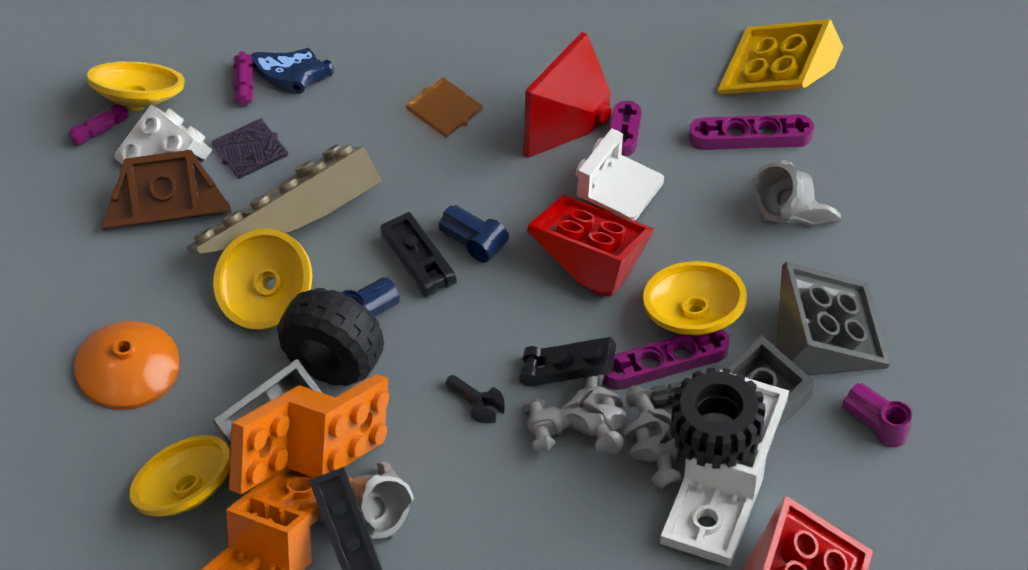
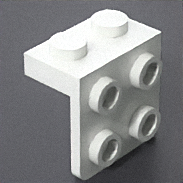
M150 105L116 151L115 159L123 165L125 158L192 150L195 155L206 160L212 149L203 142L206 137L192 126L186 129L181 125L184 119L169 108L165 113Z
M611 128L604 139L599 138L588 159H582L575 173V176L578 177L577 196L622 218L635 221L663 185L664 176L621 155L623 133Z

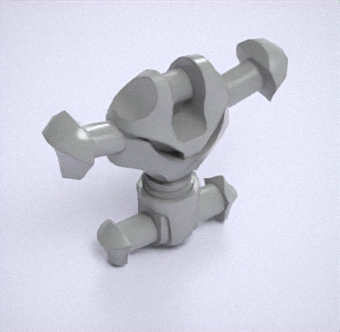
M604 375L576 379L579 385L583 386V389L578 390L574 398L561 409H556V406L543 409L545 401L536 396L523 403L522 409L530 414L527 420V428L536 438L531 445L534 450L550 451L551 447L556 443L550 436L561 434L562 430L569 428V426L589 437L597 436V452L616 455L623 448L624 439L621 434L613 430L624 426L627 423V416L625 411L621 409L623 407L621 397L608 389L599 387L604 381Z
M632 385L626 393V403L629 407L637 406L640 414L637 420L625 429L624 437L627 440H638V443L629 450L633 459L657 462L658 471L654 474L651 481L661 490L666 485L681 480L680 472L672 469L671 461L676 460L678 450L674 445L675 439L671 438L670 433L671 414L662 408L654 409L649 400L653 390Z

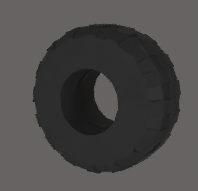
M316 288L299 293L288 305L277 326L280 347L287 355V358L291 362L298 359L310 376L321 382L329 383V385L350 386L362 380L364 381L374 369L384 350L383 333L377 319L371 315L364 305L362 306L352 297L343 295L335 290Z

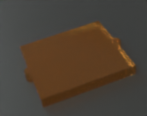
M442 77L429 88H423L421 94L406 104V109L447 138L461 126H467L468 121L483 110V105Z

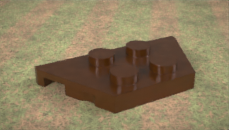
M185 150L125 158L119 173L120 177L111 196L108 211L102 221L103 230L232 212L230 204L202 167L193 151Z

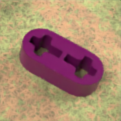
M622 101L614 106L610 130L613 128L623 133V135H627L626 142H622L621 155L623 156L632 155L636 151L642 111L640 106L632 101ZM624 115H630L629 122H623Z

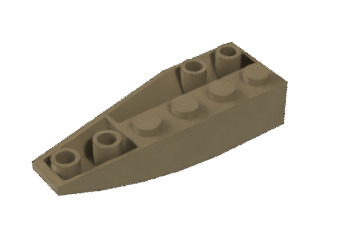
M339 144L334 145L322 152V159L315 163L311 160L298 166L295 169L297 174L282 182L268 193L250 202V205L241 211L229 214L222 219L223 223L214 229L208 228L193 237L195 242L187 246L190 253L197 254L225 250L237 237L251 230L268 228L287 233L299 229L333 212L380 183L382 179L364 146L351 147L350 144L340 147Z

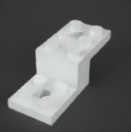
M745 378V381H746V382L752 380V379H749V378ZM752 380L757 385L756 391H761L764 397L765 417L761 442L758 443V449L754 454L749 453L748 460L743 463L736 460V466L728 468L726 464H721L720 469H712V464L706 463L703 467L697 465V459L693 458L689 461L686 458L684 479L661 534L660 544L731 566L763 480L766 456L787 403L788 390ZM709 413L702 416L714 423L733 421L727 415L720 413ZM703 516H708L717 523L712 527H704L697 520Z

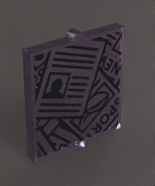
M262 118L212 140L213 147L222 157V163L224 165L227 164L238 179L288 156V151L278 140V134L272 132Z

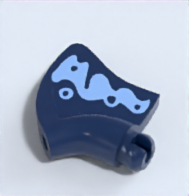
M309 47L287 53L254 52L251 54L252 64L261 76L273 85L296 94L303 93L309 84L324 80L325 77H330L334 73L331 61L327 59L324 61L317 60Z

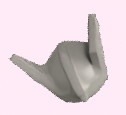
M782 160L780 163H768L766 166L759 168L758 172L754 175L755 197L764 222L799 223L811 227L841 221V213L837 212V209L826 204H820L815 200L812 177L808 173L796 170L794 168L795 165L791 161Z
M386 461L377 462L379 475L357 476L351 481V485L371 538H394L395 532L403 525L409 513V507L414 501V496L410 486L396 475L390 463ZM321 517L320 519H318V521H321V522L324 523L323 517Z

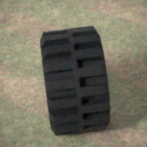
M707 368V373L704 374L700 370L694 372L692 379L686 377L681 382V388H677L674 393L671 413V438L675 439L674 445L678 451L684 450L683 456L689 461L695 458L697 459V465L703 467L706 463L712 464V469H720L721 464H726L728 468L736 466V460L742 463L748 460L749 453L754 454L758 449V443L761 442L765 417V404H763L764 397L762 392L756 391L757 385L752 380L746 382L745 375L739 372L736 375L731 374V369L723 368V372H716L715 368ZM709 413H720L727 415L733 421L714 423L702 416Z

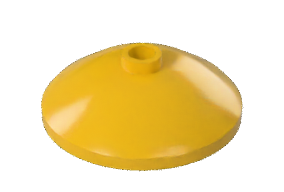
M123 61L94 66L87 72V83L96 93L113 103L123 105L129 110H142L144 107L158 105L179 94L184 88V77L176 70L165 66L145 62Z
M262 228L251 230L233 240L221 254L213 279L215 298L222 312L234 323L251 330L277 328L284 311L299 293L311 289L312 268L306 251L290 235L276 229ZM275 279L274 287L268 290V282Z
M688 261L668 266L657 272L647 282L643 292L644 308L649 318L660 327L682 335H705L729 326L741 316L747 301L745 284L735 272L722 265L705 261Z
M213 435L189 437L166 447L147 461L136 474L130 487L131 502L140 513L154 517L178 515L201 505L225 481L230 470V448L223 439Z

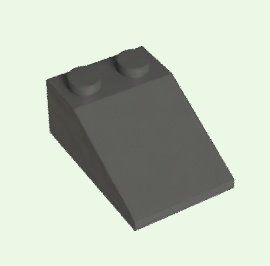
M762 335L726 367V369H731L730 373L736 375L739 372L745 375V378L789 391L788 400L778 426L786 422L812 398L813 379Z

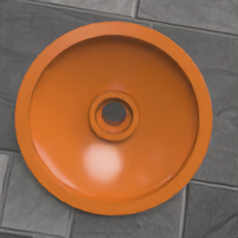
M121 321L98 329L82 343L74 361V374L82 393L92 402L114 410L137 409L157 401L174 385L180 369L179 352L173 339L161 328L141 321Z

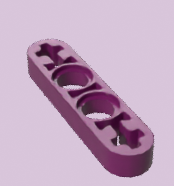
M798 114L697 118L690 124L689 142L693 147L701 150L801 147L811 142L814 123L809 117ZM761 128H770L775 131V134L767 136L761 134L759 130ZM730 129H739L744 134L742 136L735 137L728 134L727 131Z
M723 329L705 335H681L615 354L613 369L623 372V375H618L616 372L605 374L603 383L611 389L620 390L629 388L632 385L636 386L719 362L728 354L729 335ZM713 341L715 345L720 346L719 348H715L713 344H708V342ZM683 348L688 350L691 356L687 359H679L672 352ZM650 357L656 359L659 365L655 368H646L640 361Z

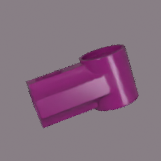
M857 382L843 400L842 408L876 430L877 438L882 444L888 447H899L905 444L912 421L911 408L901 401H888L865 384Z

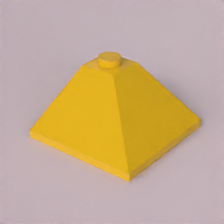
M831 19L746 27L717 90L719 95L802 89L834 69L843 49Z

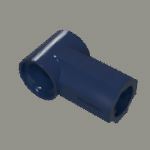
M450 205L444 211L439 221V230L464 244L468 253L481 263H487L509 240V233L500 222L494 219H488L484 222L457 205Z
M382 277L358 291L345 290L340 292L343 295L352 297L362 306L364 305L373 317L400 303V295L395 284L388 277Z

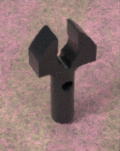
M450 375L446 379L445 384L448 388L473 404L471 417L477 422H496V413L485 406H494L501 413H505L503 395L496 388L492 387L488 392H479L455 375Z

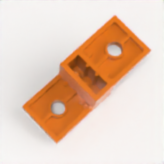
M375 374L337 397L298 385L231 423L229 490L243 494L285 468L315 478L347 466L384 443L387 435V426L385 425L386 409L389 403L388 377Z
M285 468L256 485L226 510L229 547L201 570H305L312 563L310 526L322 517L309 482L313 477Z

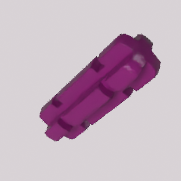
M241 51L239 55H235L233 58L234 101L236 104H241L242 107H247L248 103L253 102L252 56L245 54V51Z
M115 104L110 107L109 111L104 110L84 121L83 125L78 124L71 128L68 132L69 137L76 146H79L88 141L89 137L94 138L114 127L115 123L119 124L125 121L129 116V112L125 106Z

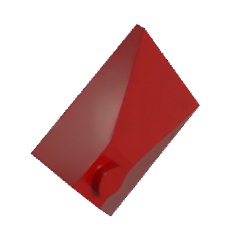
M581 32L525 90L523 155L527 158L591 134L599 124H605L611 115V92L586 33Z
M565 194L534 219L527 228V232L580 285L590 288L597 295H608L611 297L623 286L654 231L652 227L636 221H629L605 209Z
M784 496L781 498L742 570H868L873 550L788 496Z

